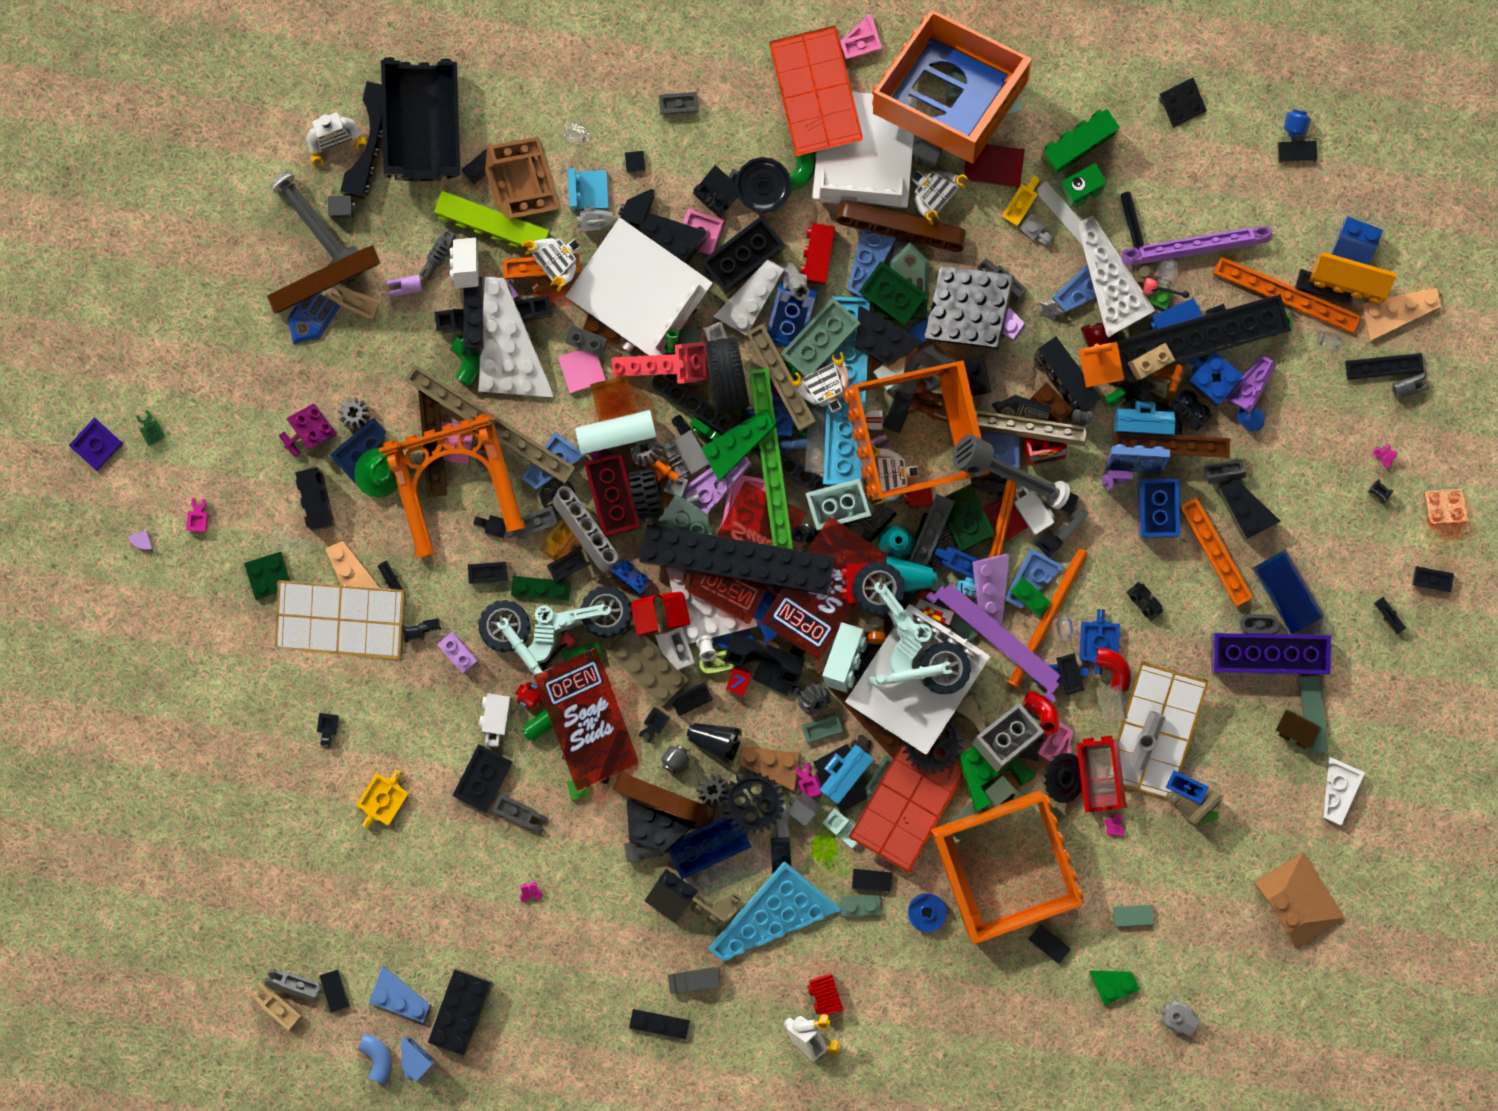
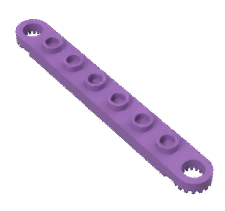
M1258 226L1254 229L1245 228L1139 246V248L1123 250L1122 261L1126 265H1137L1267 243L1272 240L1273 234L1271 228Z

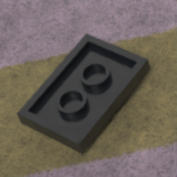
M478 744L452 796L487 813L513 761Z
M847 744L813 762L824 783L831 776L824 769L835 754L844 759L851 751ZM839 761L833 771L837 773L843 764ZM863 773L842 800L836 804L840 813L867 799L865 787L868 782Z

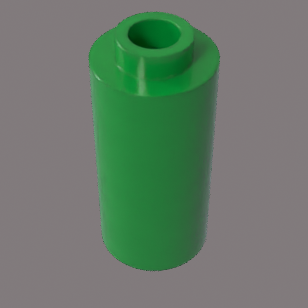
M551 705L523 726L525 730L522 733L528 741L531 739L536 741L565 720L556 705Z

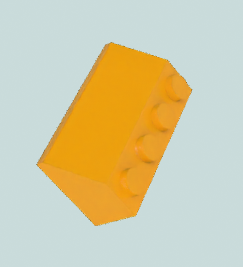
M1322 252L1315 260L1310 282H1314V285L1317 287L1325 288V286L1333 288L1332 290L1335 292L1344 293L1345 291L1351 293L1353 297L1369 298L1370 302L1380 304L1388 298L1397 273Z

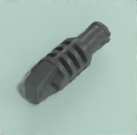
M444 230L427 255L428 261L419 275L430 281L437 266L440 267L443 264L442 262L450 252L453 240L456 239L455 234L449 230Z

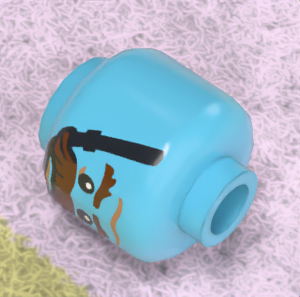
M966 577L965 580H959L956 588L972 602L977 603L975 580Z

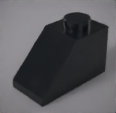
M650 189L628 199L625 205L622 204L618 213V215H621L620 218L628 224L640 227L648 215L655 196V190Z

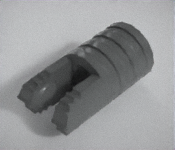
M1426 373L1392 383L1395 398L1401 399L1428 390V384L1415 386V383L1426 379Z

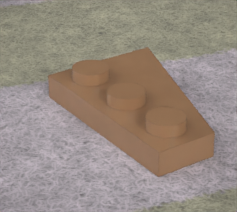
M742 746L741 766L757 774L761 773L763 777L768 775L770 780H775L776 783L795 791L796 767H798L799 753Z

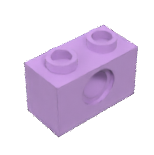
M453 632L437 644L462 674L468 672L479 662Z

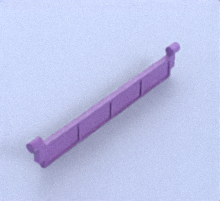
M949 583L946 588L941 586L935 594L930 592L926 596L933 604L939 598L1045 687L1047 691L1043 696L1048 701L1052 702L1055 699L1052 693L1060 685L1056 682L1060 675L955 586Z

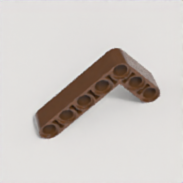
M619 772L613 790L707 827L710 826L716 810L623 772Z

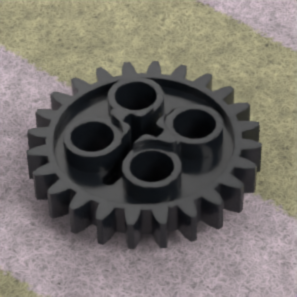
M953 718L949 719L943 729L947 732V738L942 740L938 736L935 741L936 745L931 747V759H928L929 752L927 755H919L916 748L909 743L904 742L900 744V746L906 747L902 754L908 753L909 755L905 760L912 759L913 761L911 767L917 764V771L925 768L926 774L930 769L933 774H936L937 768L940 772H944V766L947 769L951 768L949 762L954 764L957 762L954 756L960 757L961 755L957 750L963 749L958 743L964 740L958 738V735L962 733V731L955 730L958 724L951 725ZM938 748L944 752L942 759L937 758L935 755Z
M751 772L750 777L743 773L742 780L736 776L737 783L730 781L732 788H725L728 795H723V799L727 800L722 802V806L727 807L723 810V814H729L726 820H733L731 827L738 825V832L744 828L745 834H748L749 830H752L753 835L756 834V830L763 834V828L770 831V824L777 825L775 818L781 820L782 816L778 812H784V808L780 807V805H784L785 801L779 799L784 794L777 793L780 790V786L774 787L775 780L768 782V775L763 779L761 778V773L757 777L754 776L753 772ZM758 786L762 792L760 794H753L751 789ZM744 789L748 791L753 802L757 801V808L763 815V818H760L754 805L749 806L750 799L744 793ZM738 796L744 797L745 802L743 804H737L735 802V798ZM765 802L772 805V808L768 811L763 810L761 807ZM749 812L754 813L756 816L752 821L745 818V815Z

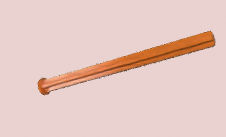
M1008 479L995 529L996 536L993 537L989 558L999 556L1002 553L1018 485Z
M1079 548L1051 599L1052 603L1047 607L1027 645V648L1034 654H1036L1088 555L1083 549ZM1017 665L1010 679L1006 680V682L1020 689L1019 684L1026 671Z

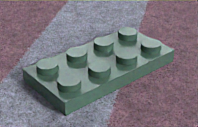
M832 298L781 354L806 377L818 371L856 331L861 323L837 300Z

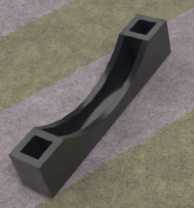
M369 81L366 82L362 99L369 116L370 131L368 142L360 159L352 168L344 173L340 190L343 195L365 199V196L370 193L371 184H369L370 176H374L375 166L373 163L374 159L378 158L380 147L377 146L379 140L383 139L381 84Z
M548 295L515 302L523 322L552 317ZM463 309L434 312L437 332L439 334L462 331Z

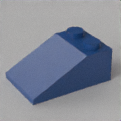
M1347 216L1343 220L1331 254L1369 265L1383 230Z
M783 281L780 282L767 329L773 343L788 346L809 324L817 290L809 288L808 297L803 300H796L791 290L784 289Z

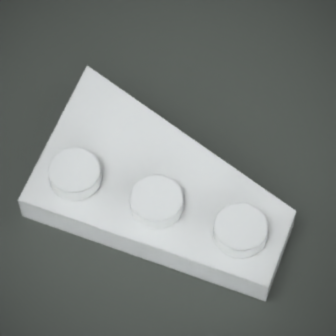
M1329 757L1323 818L1342 825L1365 772Z

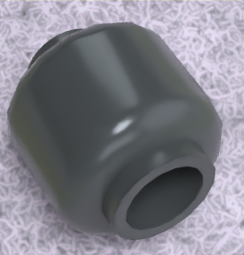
M677 745V747L669 746L661 758L662 767L672 774H676V772L682 773L690 760L686 754L688 750L680 745Z

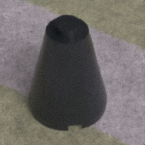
M694 723L693 726H689L687 736L691 743L726 765H730L729 760H734L741 743L738 741V735L742 736V729Z

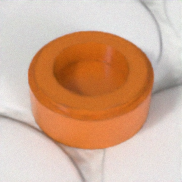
M870 632L867 635V642L871 644H883L887 639V634L884 632Z

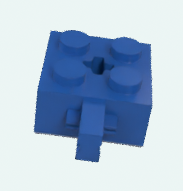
M1216 352L1212 353L1207 359L1202 357L1201 359L1195 358L1187 361L1194 367L1191 371L1195 373L1188 381V384L1215 407L1224 400L1244 376ZM1217 375L1219 377L1218 381L1214 383L1212 381L1213 377Z

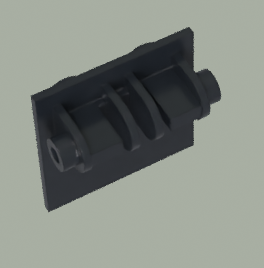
M1194 77L1160 93V97H1158L1160 103L1164 105L1173 128L1207 111Z
M716 165L713 166L701 183L693 189L692 193L720 218L738 198L735 182Z
M1187 389L1170 403L1177 415L1186 409L1179 416L1180 418L1187 411L1190 413L1183 420L1184 422L1191 415L1193 416L1186 424L1196 432L1212 417L1209 408L1202 405L1197 400V396Z

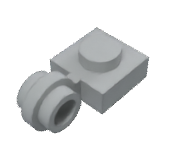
M1033 214L1018 228L1031 241L1038 236L1040 238L1038 242L1045 248L1053 244L1054 238L1047 232L1041 233L1046 226Z

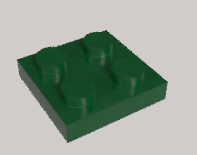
M281 551L244 563L255 600L278 593L279 580L290 581Z

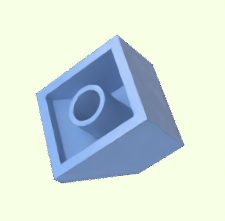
M409 1035L401 1040L402 1069L405 1071L403 1074L410 1081L414 1079L417 1082L436 1061Z

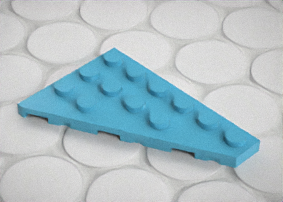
M784 861L708 948L721 960L726 961L734 955L744 953L750 948L761 946L776 937L784 936L785 933L803 928L816 920L824 919L825 916L834 912L838 913L841 907Z

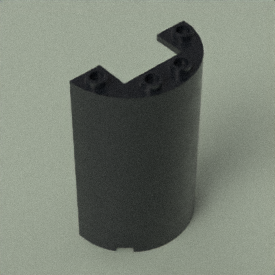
M393 57L383 58L381 60L384 176L391 178L392 175L395 176V180L439 181L444 176H447V179L460 176L457 62L444 58L440 59L436 65H430L428 62L411 65L410 62H400V60H395Z

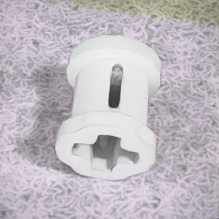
M702 636L696 640V646L700 649L699 657L702 661H711L717 656L712 646L713 638L711 636Z

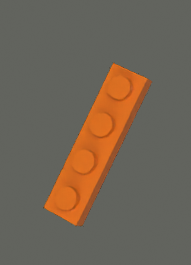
M579 253L573 254V256L576 258V270L574 274H580L581 271ZM533 257L503 260L505 280L547 276Z

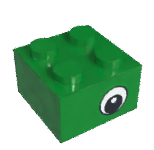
M1096 163L1063 180L1059 189L1069 207L1075 205L1077 208L1086 203L1088 197L1091 196L1093 199L1101 195L1107 182Z

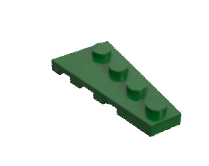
M764 409L701 448L718 481L721 482L730 470H733L776 427L767 409Z

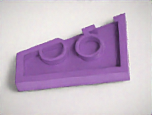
M1261 355L1225 399L1240 409L1251 413L1273 373L1276 363Z

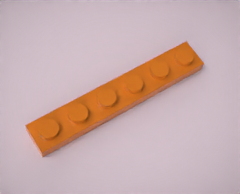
M1197 497L1179 506L1234 606L1237 607L1253 598Z

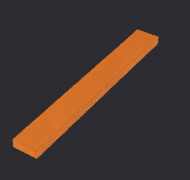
M1222 256L1219 258L1213 275L1267 298L1281 294L1284 305L1351 334L1355 333L1362 317Z

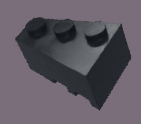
M315 467L295 472L297 478L296 485L302 497L300 498L302 509H305L307 515L304 517L306 527L316 531L335 526L323 471Z

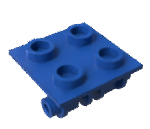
M622 559L611 568L615 573L614 575L621 581L624 580L623 583L626 582L627 586H631V589L637 594L643 595L652 584L647 575L638 572L634 565L627 560Z

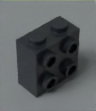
M666 869L645 899V902L676 923L698 890Z

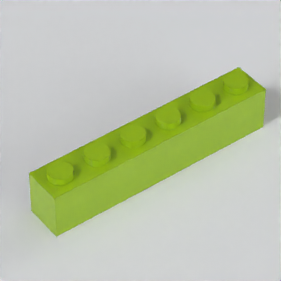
M444 191L441 192L434 210L438 220L448 223V220L456 222L455 226L466 229V227L472 228L474 233L481 236L484 233L491 235L492 240L497 242L507 241L509 246L516 249L522 247L527 240L548 239L550 236V231L517 218L508 219L501 212Z

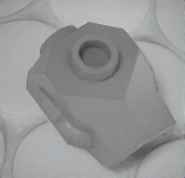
M594 206L584 207V210L580 211V216H577L578 228L581 227L582 231L601 230L613 221V212L597 210Z
M1174 1000L1170 1004L1166 1003L1161 1011L1163 1016L1160 1021L1165 1023L1171 1031L1178 1034L1186 1033L1191 1036L1200 1022V1019L1194 1016V1012L1189 1006L1177 1003Z

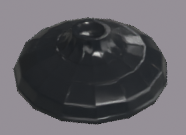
M759 157L749 160L741 167L736 175L735 189L739 200L745 207L754 212L767 213L777 210L785 204L791 192L792 182L789 172L782 163L773 158Z

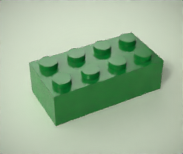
M1108 109L1096 111L1091 115L1092 117L1089 121H1081L1076 125L1073 132L1068 130L1060 136L1058 142L1052 141L1044 147L1041 159L1053 177L1117 134L1120 126Z

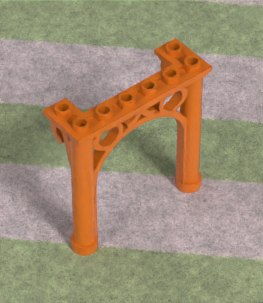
M489 414L474 417L475 421H471V419L464 420L457 427H453V424L443 426L442 431L435 433L434 429L423 432L424 436L417 438V435L406 437L405 442L399 443L398 440L383 443L384 447L379 448V452L387 455L390 469L394 473L416 551H414L416 558L435 553L418 497L419 479L429 464L448 454H466L480 460L491 474L507 532L526 527L519 513L494 426L496 416L490 417ZM461 434L458 438L459 448H456V445L449 444L445 439ZM474 435L477 437L478 444L473 450L464 447L463 439L466 436ZM437 441V448L432 451L433 455L430 457L429 450L421 445ZM482 445L485 447L488 459L478 453ZM418 450L424 452L425 460L421 465L414 464L411 461L410 456L412 452ZM408 466L417 469L413 481Z

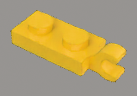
M1033 176L1027 187L1021 184L1001 217L1017 227L1038 195L1033 190L1040 179Z

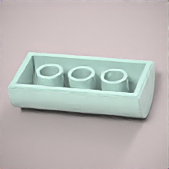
M650 410L575 428L582 455L656 436Z

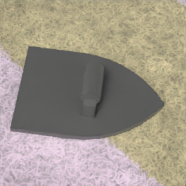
M926 341L910 359L905 373L953 362V360L932 341ZM938 375L921 378L927 382L928 390L933 389L939 384ZM920 379L903 382L904 394H913Z

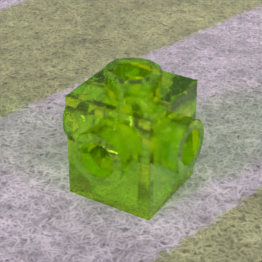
M825 834L822 837L817 835L811 841L813 845L810 848L813 851L810 854L817 861L821 859L824 862L827 859L830 862L837 855L835 852L838 849L835 846L837 842L831 835L828 837ZM822 845L828 846V850L826 852H822L820 850V847Z

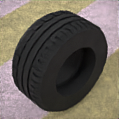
M729 337L728 339L723 338L722 340L709 341L705 347L718 411L724 413L747 408L750 402L738 339Z

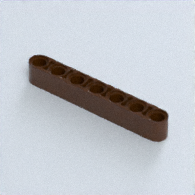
M842 200L839 202L836 221L840 225L952 252L964 250L966 231L963 228L933 221L934 224L931 225L927 219L853 201Z
M372 245L267 295L274 314L353 278L381 264Z

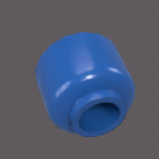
M1293 109L1292 112L1287 113L1284 130L1289 132L1288 136L1300 138V135L1308 133L1311 118L1307 115L1308 112Z
M1256 404L1251 413L1240 408L1238 409L1237 421L1247 431H1258L1264 426L1265 414Z

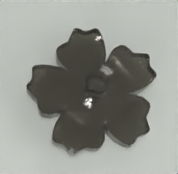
M862 734L858 735V740L855 739L851 742V747L853 748L856 744L869 754L868 749H871V740H867V737Z

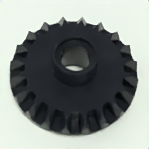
M1060 753L1058 756H1054L1052 761H1049L1050 765L1046 767L1047 774L1043 775L1046 778L1043 784L1046 785L1045 791L1049 793V797L1053 798V801L1068 803L1073 801L1082 790L1079 760L1077 756L1071 753Z

